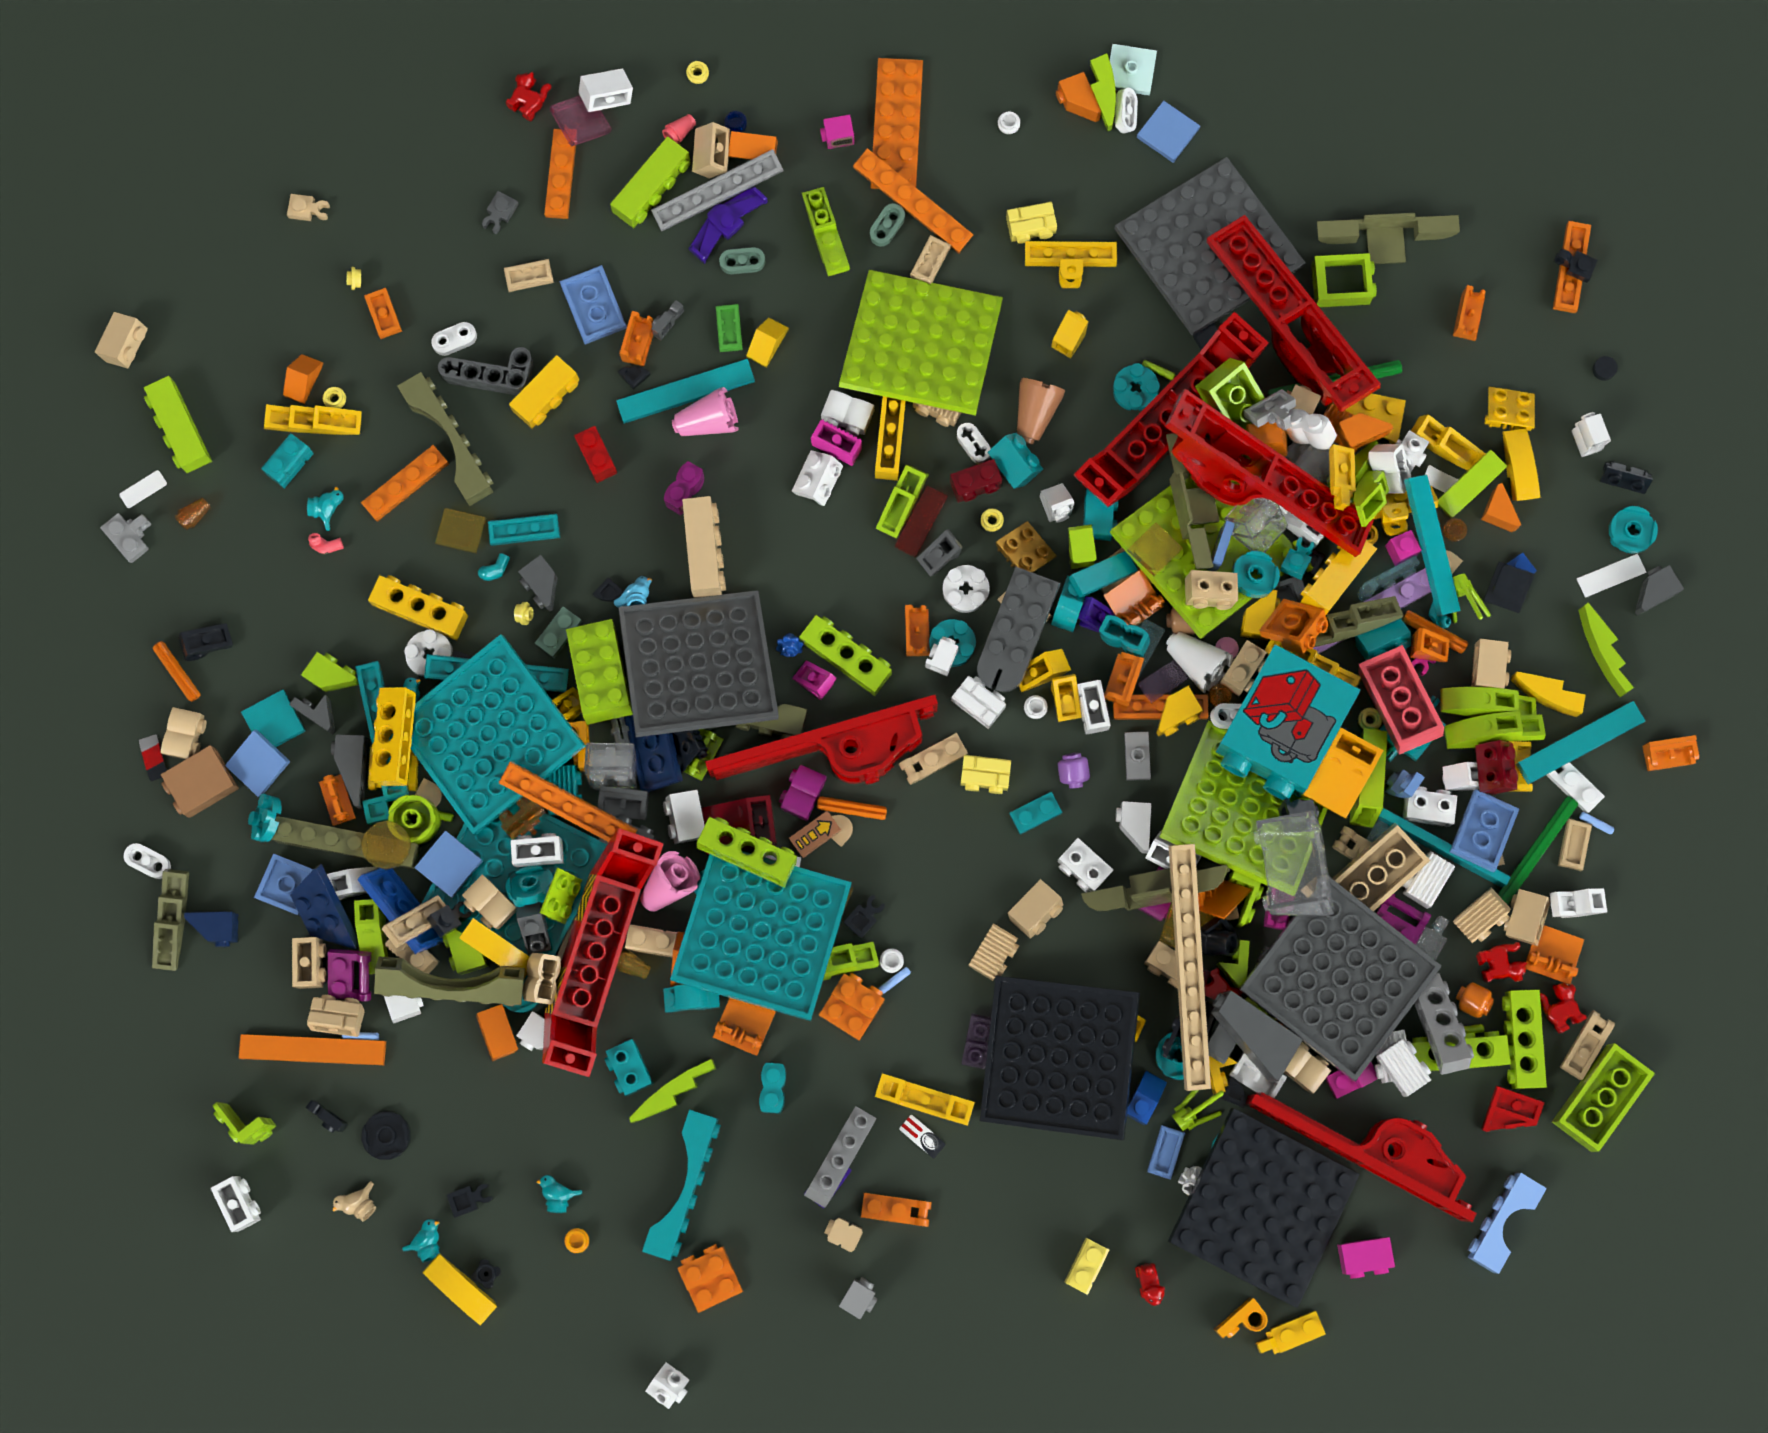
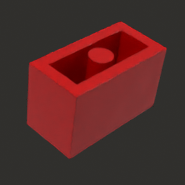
M596 426L574 435L596 483L618 474Z

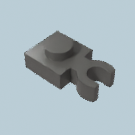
M497 191L486 209L491 215L484 218L482 222L483 228L486 229L490 223H494L495 226L492 231L494 234L499 233L501 229L500 222L508 223L519 205L518 201Z
M677 300L674 301L668 312L665 311L662 316L658 315L654 319L651 329L653 336L660 341L673 327L674 321L684 312L681 303Z

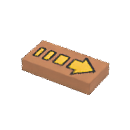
M826 811L789 837L802 858H804L842 830L830 813Z

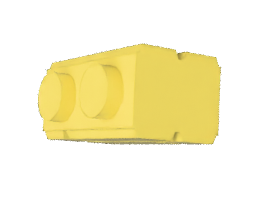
M1052 201L1007 210L1006 220L1011 242L1017 241V243L1022 244L1025 241H1030L1031 238L1048 239L1053 234H1056L1057 223Z
M964 755L961 786H965V790L979 791V788L989 789V793L1003 794V791H1008L1011 760Z
M1085 1238L1064 1283L1088 1295L1092 1282L1095 1281L1109 1249Z

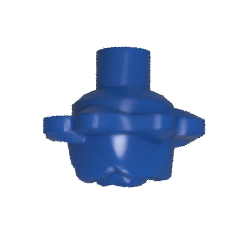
M788 633L783 639L777 640L776 650L781 652L782 656L795 657L797 653H802L804 642L799 641L798 637Z

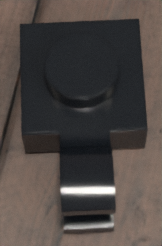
M1560 249L1553 262L1567 267V275L1587 283L1598 260L1579 251H1576L1572 256L1569 251Z

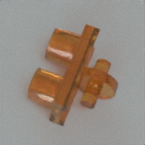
M523 797L516 803L520 807L516 814L513 815L510 810H507L499 816L502 823L501 828L514 840L518 835L524 836L528 831L533 835L537 834L538 832L534 829V826L540 822L539 818L546 812L537 803Z

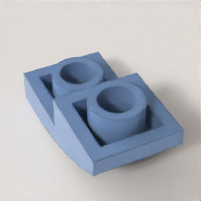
M1401 770L1397 774L1393 772L1386 782L1389 786L1385 792L1396 797L1410 798L1425 777L1418 772L1412 775L1405 770Z

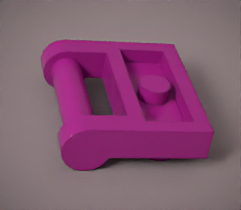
M1394 893L1380 905L1376 912L1378 916L1414 944L1417 943L1431 918V914L1427 912L1422 913L1396 898ZM1391 905L1418 921L1416 927L1388 912L1389 906Z
M330 949L328 951V995L335 998H354L358 1001H370L369 962L372 960V953L368 951ZM354 961L359 962V989H354Z

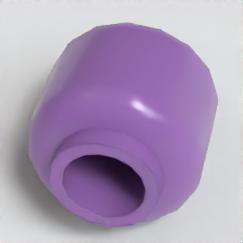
M1081 753L1062 755L1063 759L1058 762L1060 782L1069 784V788L1083 787V782L1090 778L1088 759L1081 756Z

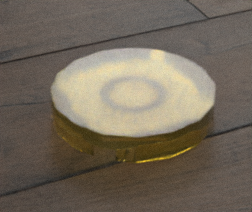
M390 821L374 824L364 834L362 841V851L365 858L372 865L381 869L398 867L407 859L411 849L410 836L407 831L399 824Z

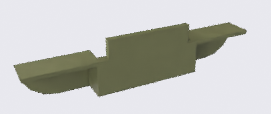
M1415 213L1365 215L1363 219L1317 221L1318 240L1326 244L1356 243L1359 238V230H1366L1368 253H1370V261H1374V264L1406 262L1403 228H1414L1415 241L1445 239L1460 232L1459 215L1415 217Z
M1166 434L1174 473L1169 480L1182 539H1189L1195 568L1211 569L1213 568L1205 528L1191 529L1190 525L1217 523L1220 521L1215 498L1201 488L1186 489L1184 480L1188 478L1190 473L1171 452L1178 435Z
M1227 865L1198 870V893L1217 888L1224 881L1226 873L1230 872ZM1170 868L1129 876L1131 888L1126 889L1122 885L1082 893L1081 895L1084 902L1096 911H1109L1119 908H1125L1129 911L1172 902Z

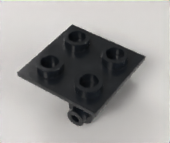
M699 729L672 733L681 774L695 757L698 756L699 759L707 757L708 748L704 741H702V735H699Z

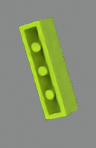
M667 136L611 202L612 212L632 228H635L638 223L641 224L646 219L647 212L651 207H656L662 198L661 195L674 186L677 176L689 168V152Z
M167 376L145 386L144 390L147 395L144 396L148 407L150 409L153 408L156 413L153 416L154 421L159 429L163 428L166 434L162 437L167 447L173 449L175 455L172 456V459L177 468H182L186 473H189L212 462L173 379Z

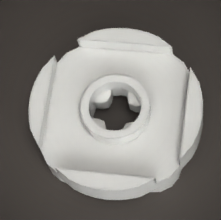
M962 565L951 569L943 582L944 599L958 612L969 613L976 611L986 602L989 595V582L985 573L974 566ZM964 583H968L973 588L967 595L964 594L963 590H959V587H962Z
M431 629L414 635L404 650L408 666L414 673L422 677L425 674L426 659L423 656L426 649H434L433 655L452 657L453 652L449 640L443 634Z

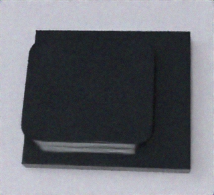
M1499 561L1483 601L1520 613L1535 574Z

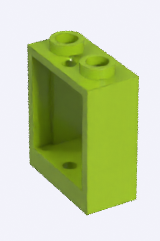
M1370 253L1314 257L1311 264L1314 301L1319 307L1370 305L1373 297H1376V283H1372L1375 266L1374 261H1370ZM1362 265L1364 292L1327 294L1325 267Z

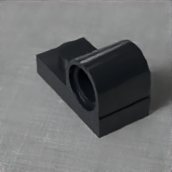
M227 623L180 632L178 637L185 661H195L205 657L208 652L228 649L233 646Z

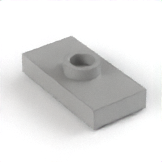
M1124 733L1126 780H1150L1149 733Z

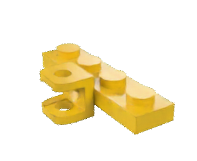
M1025 241V266H1059V283L1062 288H1079L1082 282L1083 267H1116L1117 242ZM1066 279H1075V280H1074L1073 282H1068Z
M1430 486L1435 508H1438L1439 500L1432 486ZM1407 491L1404 494H1386L1387 503L1374 519L1381 518L1382 527L1387 535L1403 534L1408 531L1406 519H1408L1409 513L1412 512ZM1392 526H1399L1400 528L1394 529Z

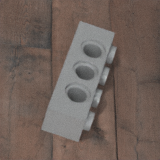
M1437 973L1414 1004L1440 1074L1443 1075L1469 1069L1474 1054L1471 1045L1466 1044L1464 1026L1462 1023H1458L1456 1018V1005L1454 1002H1450L1448 997V984L1446 981H1442L1440 973ZM1436 1000L1439 1004H1433L1430 1001ZM1438 1021H1444L1447 1025H1441ZM1446 1042H1452L1456 1046H1448Z
M855 1106L804 1196L824 1208L827 1206L877 1118Z

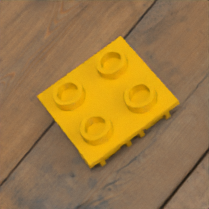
M1489 387L1488 415H1486L1484 423L1488 424L1489 427L1500 428L1502 424V429H1506L1508 424L1509 430H1513V428L1514 430L1527 428V431H1531L1532 428H1535V394Z

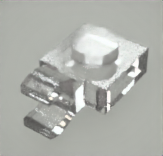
M1438 916L1432 929L1425 927L1415 944L1434 960L1437 959L1447 941V938L1443 937L1442 933L1449 920Z

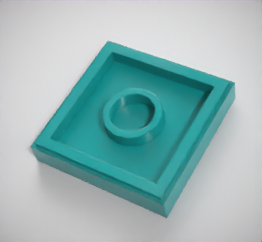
M284 690L241 711L251 732L258 730L275 747L306 731L295 709L289 705L291 702Z

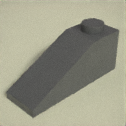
M336 735L335 741H332L331 754L334 755L335 762L353 805L358 809H364L362 801L365 799L369 739L363 735Z

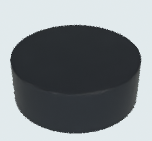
M1603 356L1594 363L1592 370L1597 379L1607 381L1617 373L1618 366L1613 358Z

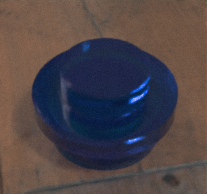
M732 111L725 117V127L730 129V132H743L747 126V119L743 113Z

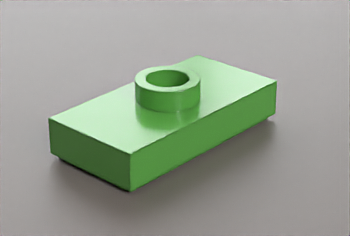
M739 305L716 306L720 352L743 350Z

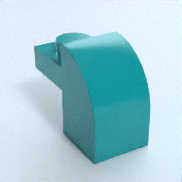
M1067 575L1051 625L1073 632L1085 596L1079 597L1069 579L1070 576Z
M676 985L663 989L665 1013L720 1007L719 994L688 985Z

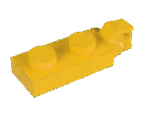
M1333 444L1329 449L1331 495L1335 496L1333 499L1334 508L1343 511L1350 505V499L1353 497V492L1356 491L1355 454L1352 448Z
M1314 1310L1271 1328L1270 1331L1266 1332L1267 1338L1257 1342L1256 1345L1259 1353L1272 1349L1273 1353L1277 1354L1326 1335L1317 1312Z

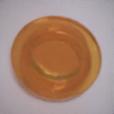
M1453 518L1446 522L1443 532L1448 540L1458 542L1466 536L1467 526L1462 520Z
M1216 684L1210 688L1209 700L1213 706L1216 707L1219 704H1228L1230 702L1232 694L1227 686Z

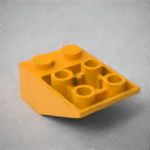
M1340 727L1303 796L1346 819L1384 750Z

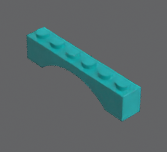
M689 1110L682 1130L688 1156V1171L685 1185L671 1211L661 1221L650 1227L642 1252L669 1261L673 1259V1256L678 1257L682 1243L678 1241L681 1232L686 1233L690 1221V1219L686 1218L689 1209L693 1210L698 1196L694 1195L697 1185H702L705 1176L702 1168L704 1162L709 1163L713 1152L710 1144L712 1138L717 1139L721 1125L717 1124L719 1119Z

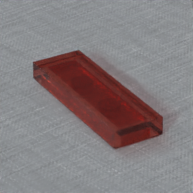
M927 486L898 538L895 548L916 558L948 496Z

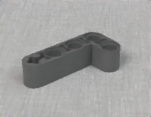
M518 347L512 351L508 367L452 357H445L438 364V371L446 383L511 395H518L531 382L534 368L532 356L524 347ZM521 357L528 358L524 364H518V359ZM471 371L478 372L474 378L467 377ZM493 375H500V379L498 381H490V378ZM523 379L520 385H512L514 380Z

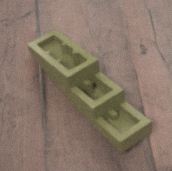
M1396 596L1352 604L1347 611L1327 614L1328 628L1325 633L1318 634L1314 647L1348 639L1402 618L1403 613Z
M165 869L162 873V894L158 897V916L154 922L152 968L177 970L185 924L184 913H186L189 871Z

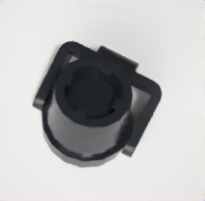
M1215 916L1201 927V946L1204 955L1233 956L1237 952L1239 938L1229 920Z

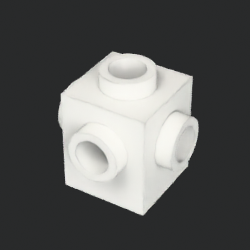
M1409 430L1403 441L1398 439L1395 444H1402L1406 453V465L1411 473L1415 465L1420 467L1427 455L1423 452L1429 441Z
M666 1362L645 1392L669 1409L675 1401L680 1403L688 1392L684 1388L689 1379Z

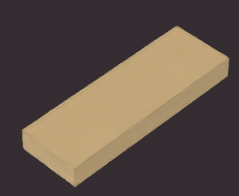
M437 895L385 924L382 930L397 948L432 928L427 917L446 905Z

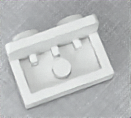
M811 450L792 492L798 496L813 499L819 505L825 506L837 478L840 476L843 465L832 455Z

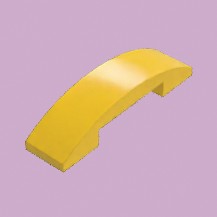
M883 1073L875 1095L877 1098L966 1126L969 1124L975 1102Z

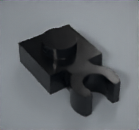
M874 895L868 898L865 909L858 905L843 922L861 939L877 922L873 915L882 912L885 908L883 903L878 908L872 907L871 903L876 898Z
M463 901L458 902L452 909L447 905L427 917L428 922L440 938L458 929L462 924L461 922L466 921L471 916V912L466 914L460 912L459 909L464 905Z
M311 1100L305 1107L324 1121L321 1125L332 1133L335 1130L343 1132L348 1123L330 1110H327L316 1100Z
M489 1184L478 1186L475 1192H473L471 1186L447 1194L454 1218L478 1210L477 1202L479 1201L483 1203L492 1201L494 1199L493 1196L487 1198L482 1196V1190L488 1188Z

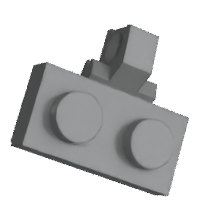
M1281 389L1243 411L1244 417L1258 428L1269 422L1270 424L1276 423L1279 428L1285 431L1292 427L1291 415L1288 412L1296 407V400Z
M117 513L100 527L130 563H133L149 550L141 538L144 536L143 531L152 524L143 514L135 520L129 519L126 521Z

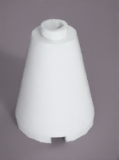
M1182 632L1173 633L1166 642L1168 653L1203 693H1206V690H1212L1226 674L1223 672L1225 665L1230 667L1233 660V655L1229 652Z

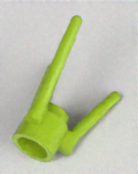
M1466 574L1454 576L1453 581L1457 597L1466 595L1478 619H1482L1483 616L1476 602L1485 615L1490 617V612L1473 588L1471 581L1467 579ZM1457 612L1451 613L1453 623H1457Z
M1192 1090L1182 1103L1174 1108L1176 1112L1172 1115L1173 1119L1182 1131L1187 1128L1190 1131L1200 1124L1221 1116L1222 1112L1218 1111L1195 1120L1197 1119V1113L1223 1096L1224 1092H1218L1192 1110L1189 1106L1185 1108L1199 1091Z

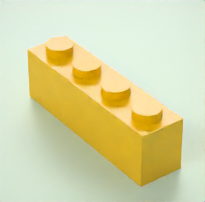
M885 396L882 398L875 479L898 481L906 404L904 400Z
M1365 541L1361 554L1357 557L1337 546L1340 550L1339 553L1335 554L1333 552L1325 562L1328 567L1325 570L1320 568L1312 578L1316 581L1313 586L1308 583L1301 592L1303 599L1300 603L1322 608L1325 611V615H1327L1377 550L1368 541Z

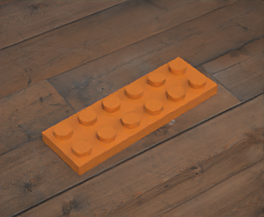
M878 58L873 153L916 187L923 60ZM871 183V189H879Z

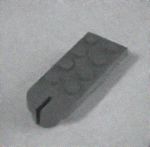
M1015 567L978 662V676L984 685L994 690V681L999 669L1003 671L997 683L996 691L1009 692L1021 684L1060 587L1059 582Z

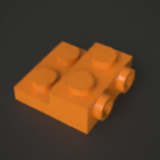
M1283 599L1259 631L1261 637L1281 642L1283 649L1304 654L1307 649L1314 648L1318 634L1326 632L1328 621L1322 608Z
M850 973L849 976L843 974L819 1016L860 1041L885 999L881 997L883 992L871 985L868 989L862 985L863 979L853 973Z
M715 1244L703 1250L704 1256L696 1259L692 1255L681 1260L682 1266L678 1267V1271L698 1313L744 1292L724 1246L718 1248Z

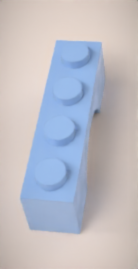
M1515 1173L1514 1176L1511 1174L1504 1184L1505 1192L1502 1197L1498 1196L1494 1201L1492 1215L1490 1218H1485L1480 1227L1482 1232L1479 1238H1475L1468 1248V1251H1470L1468 1258L1492 1273H1500L1511 1253L1503 1240V1226L1506 1219L1513 1212L1520 1209L1535 1210L1547 1189L1522 1173Z

